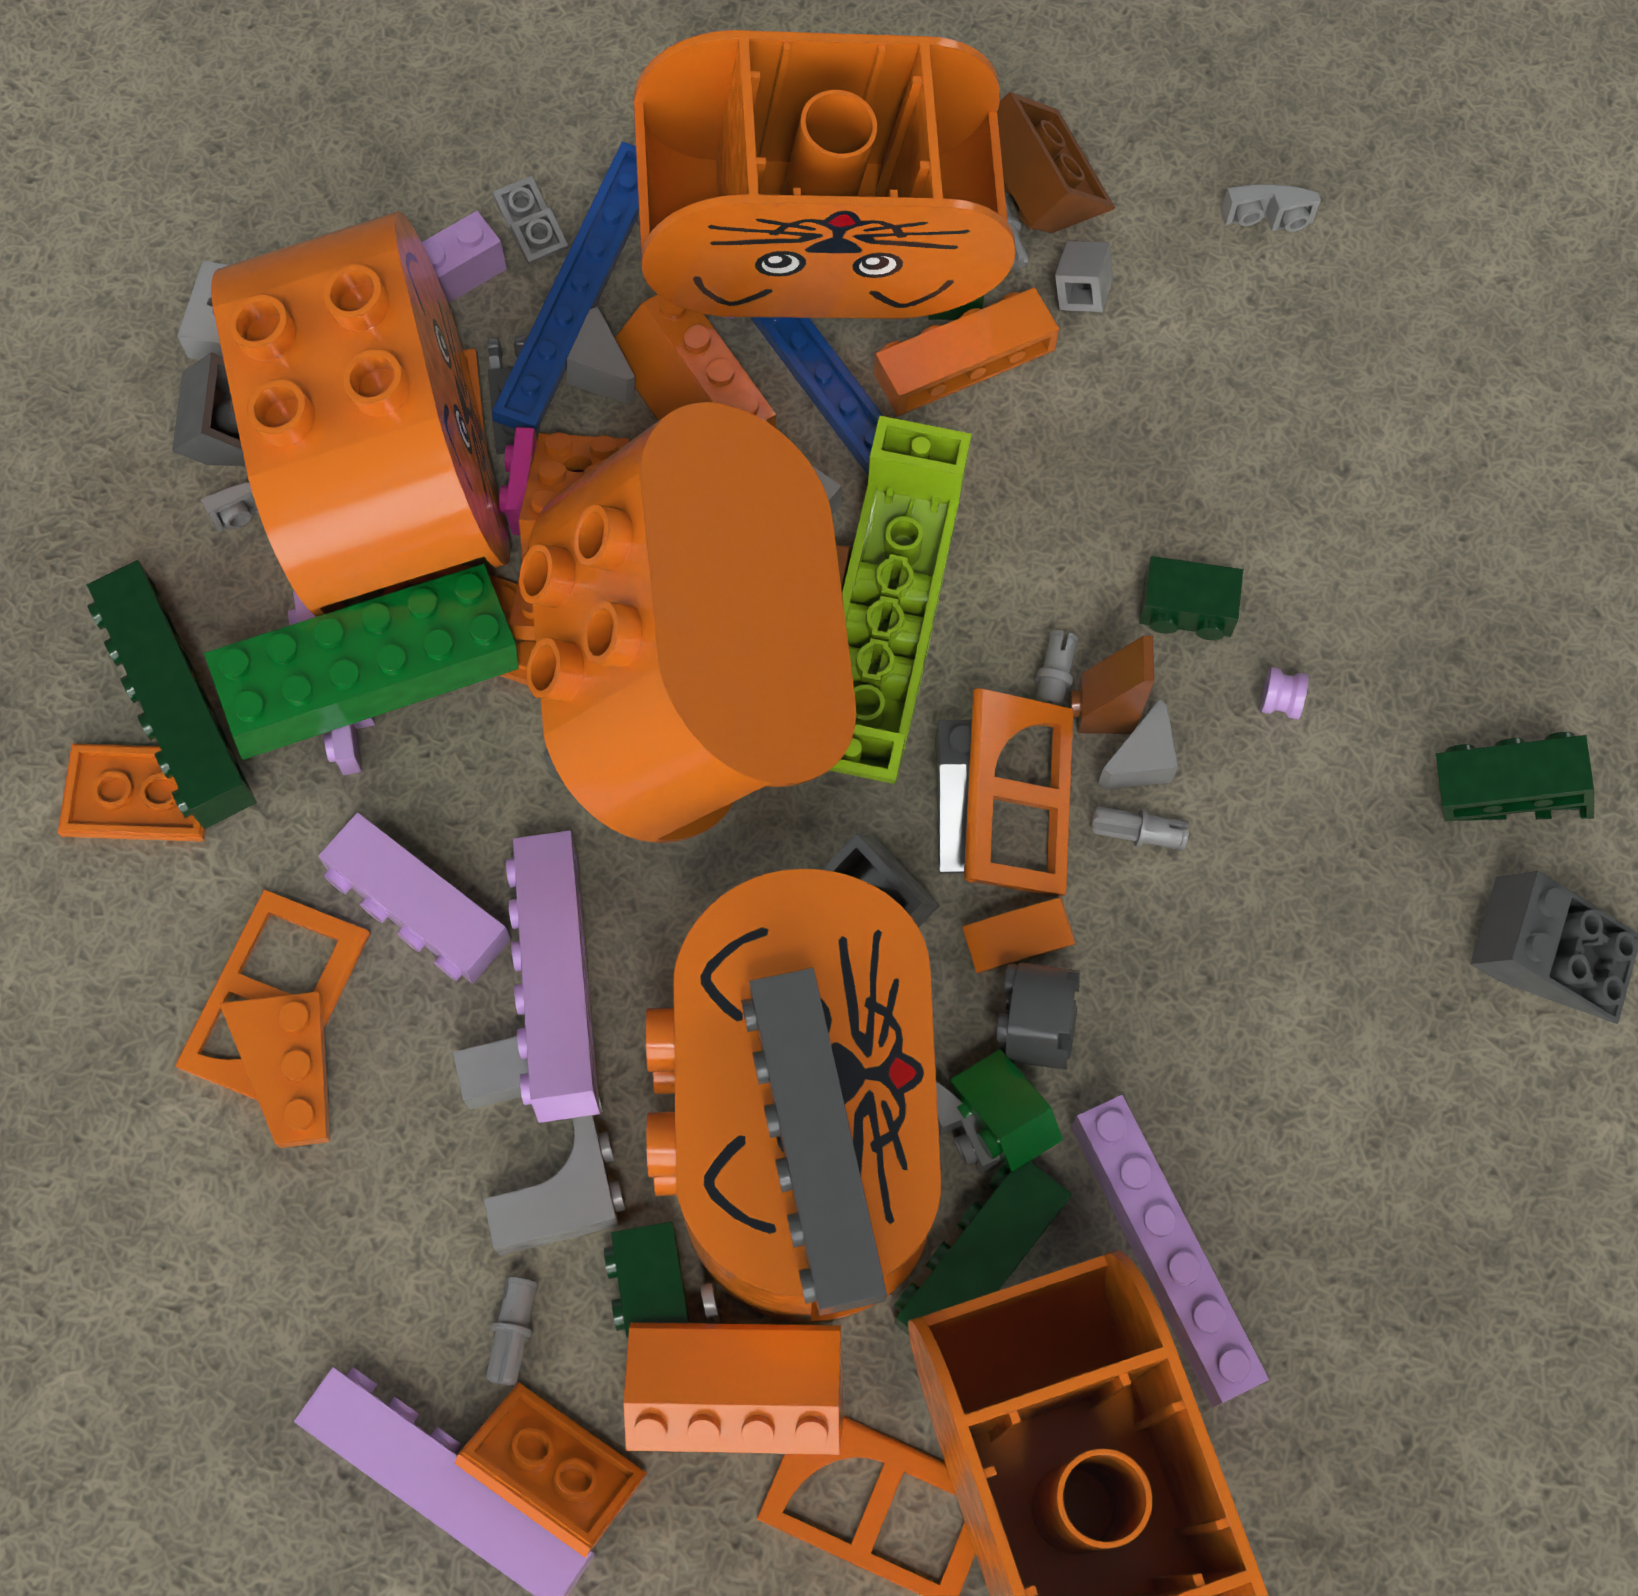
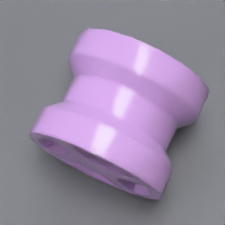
M1270 667L1264 682L1260 712L1271 714L1274 711L1284 712L1288 718L1298 720L1306 699L1309 681L1308 674L1297 673L1290 676L1283 674L1280 668Z

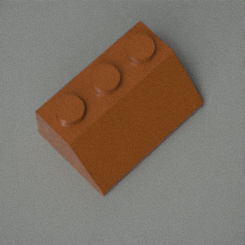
M1009 92L1000 101L997 111L1005 190L1014 197L1020 208L1018 215L1022 222L1032 230L1038 229L1054 233L1113 210L1115 206L1059 110Z

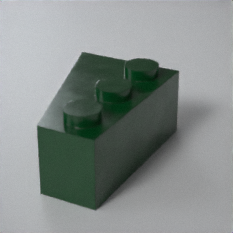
M1557 732L1546 736L1545 740L1525 742L1520 738H1508L1498 741L1495 746L1475 748L1473 745L1460 744L1447 748L1446 752L1436 753L1442 810L1445 821L1506 820L1507 814L1535 811L1536 820L1552 819L1551 810H1579L1581 819H1594V784L1586 735L1575 736L1572 732Z

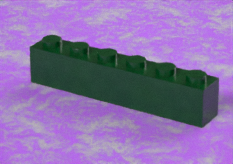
M139 560L86 584L94 602L87 605L89 612L99 629L106 628L110 638L104 641V645L115 665L123 664L127 675L120 678L131 701L133 703L139 701L144 712L137 715L138 720L149 740L157 739L161 750L154 754L167 779L174 777L179 789L173 791L172 795L183 816L187 818L193 815L201 826L206 829L256 804L257 801L156 585Z

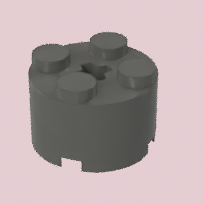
M1021 962L1019 965L1008 964L1004 994H1007L1006 1010H1010V1012H1000L997 1041L1000 1042L999 1049L1012 1062L1062 1070L1068 1069V1059L1071 1056L1078 1007L1076 1006L1074 996L1075 991L1079 992L1080 970Z

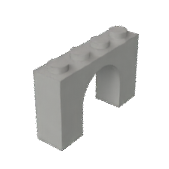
M517 1036L453 1052L462 1098L469 1110L522 1097L520 1074L528 1073V1059L520 1058ZM598 1090L600 1113H602L603 1107ZM594 1115L572 1118L574 1125L573 1149L566 1164L555 1176L536 1186L483 1199L493 1248L499 1256L619 1226L616 1212L626 1210L619 1180L609 1182L605 1163L614 1161L608 1131L598 1133Z

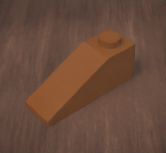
M1141 636L1082 673L1077 690H1070L1069 708L1073 709V718H1078V733L1132 734L1136 729L1154 684L1153 636Z

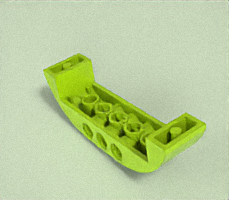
M879 415L870 453L868 486L842 592L856 701V724L847 751L829 771L896 784L944 581L972 433Z

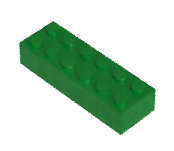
M484 564L204 653L230 731L242 760L519 669L516 643Z

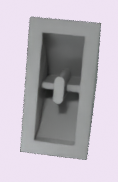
M592 308L589 310L567 358V384L626 403L634 399L635 376L599 308Z
M1161 700L1157 701L1102 770L1098 785L1104 789H1115L1172 782L1178 765L1168 708Z

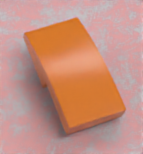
M1062 898L1041 902L962 926L976 973L987 972L1021 960L1036 958L1076 945Z

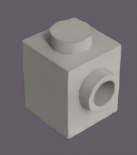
M1066 241L1055 274L1059 310L1103 312L1113 281L1110 242Z

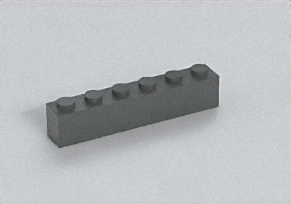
M814 968L749 981L751 998L741 1000L747 1032L758 1030L762 1050L752 1052L758 1084L769 1083L773 1104L764 1105L770 1138L780 1136L784 1151V1158L775 1159L781 1192L792 1191L796 1207L795 1213L787 1214V1221L793 1248L804 1246L808 1268L798 1270L805 1304L816 1302L818 1315L822 1316L885 1302L887 1296Z

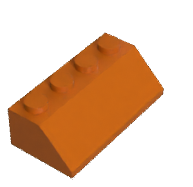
M657 294L641 303L615 337L635 376V389L658 421L670 412L688 404L716 402L750 412L777 429L776 413L704 314L679 307Z
M631 1322L628 1335L623 1401L626 1451L840 1455L844 1420L841 1325Z

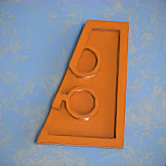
M317 991L219 1003L275 1144L279 1148L330 1142L324 1009L321 993Z

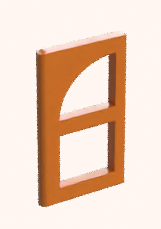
M983 688L973 690L964 881L1049 896L1066 895L1073 735L1072 708ZM1033 726L1053 727L1050 788L995 777L997 760L1003 747L1009 739L1022 729ZM993 799L1049 810L1047 872L991 863Z
M263 890L175 1065L180 1070L258 1101L241 1059H216L201 1055V1052L222 1013L219 1003L227 1002L231 993L247 1000L292 995L241 974L270 915L338 941L313 991H319L323 996L324 1028L371 934L366 928L358 927L267 890Z
M844 1416L840 1455L785 1454L757 1520L921 1596H959L976 1554L965 1522L940 1585L871 1554L903 1473L956 1496L945 1461ZM850 1458H866L884 1463L851 1544L783 1513L789 1500L800 1485L826 1465Z

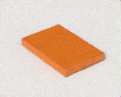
M72 743L58 827V834L61 837L205 842L206 829L201 826L193 815L185 818L179 810L172 795L173 791L179 789L174 777L167 779L154 755L161 750L160 746Z
M520 1382L458 1453L454 1463L585 1558L627 1504L647 1472Z

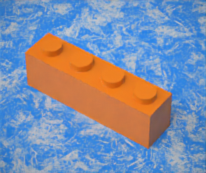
M1035 287L1021 293L1012 292L993 305L983 309H971L952 322L942 326L939 324L932 325L922 331L920 335L903 342L894 341L887 344L879 352L875 353L874 376L898 417L1055 351L1059 327Z

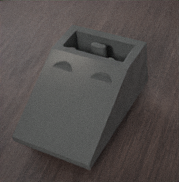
M1540 871L1500 876L1495 879L1470 964L1499 982L1618 1024L1638 952V933Z

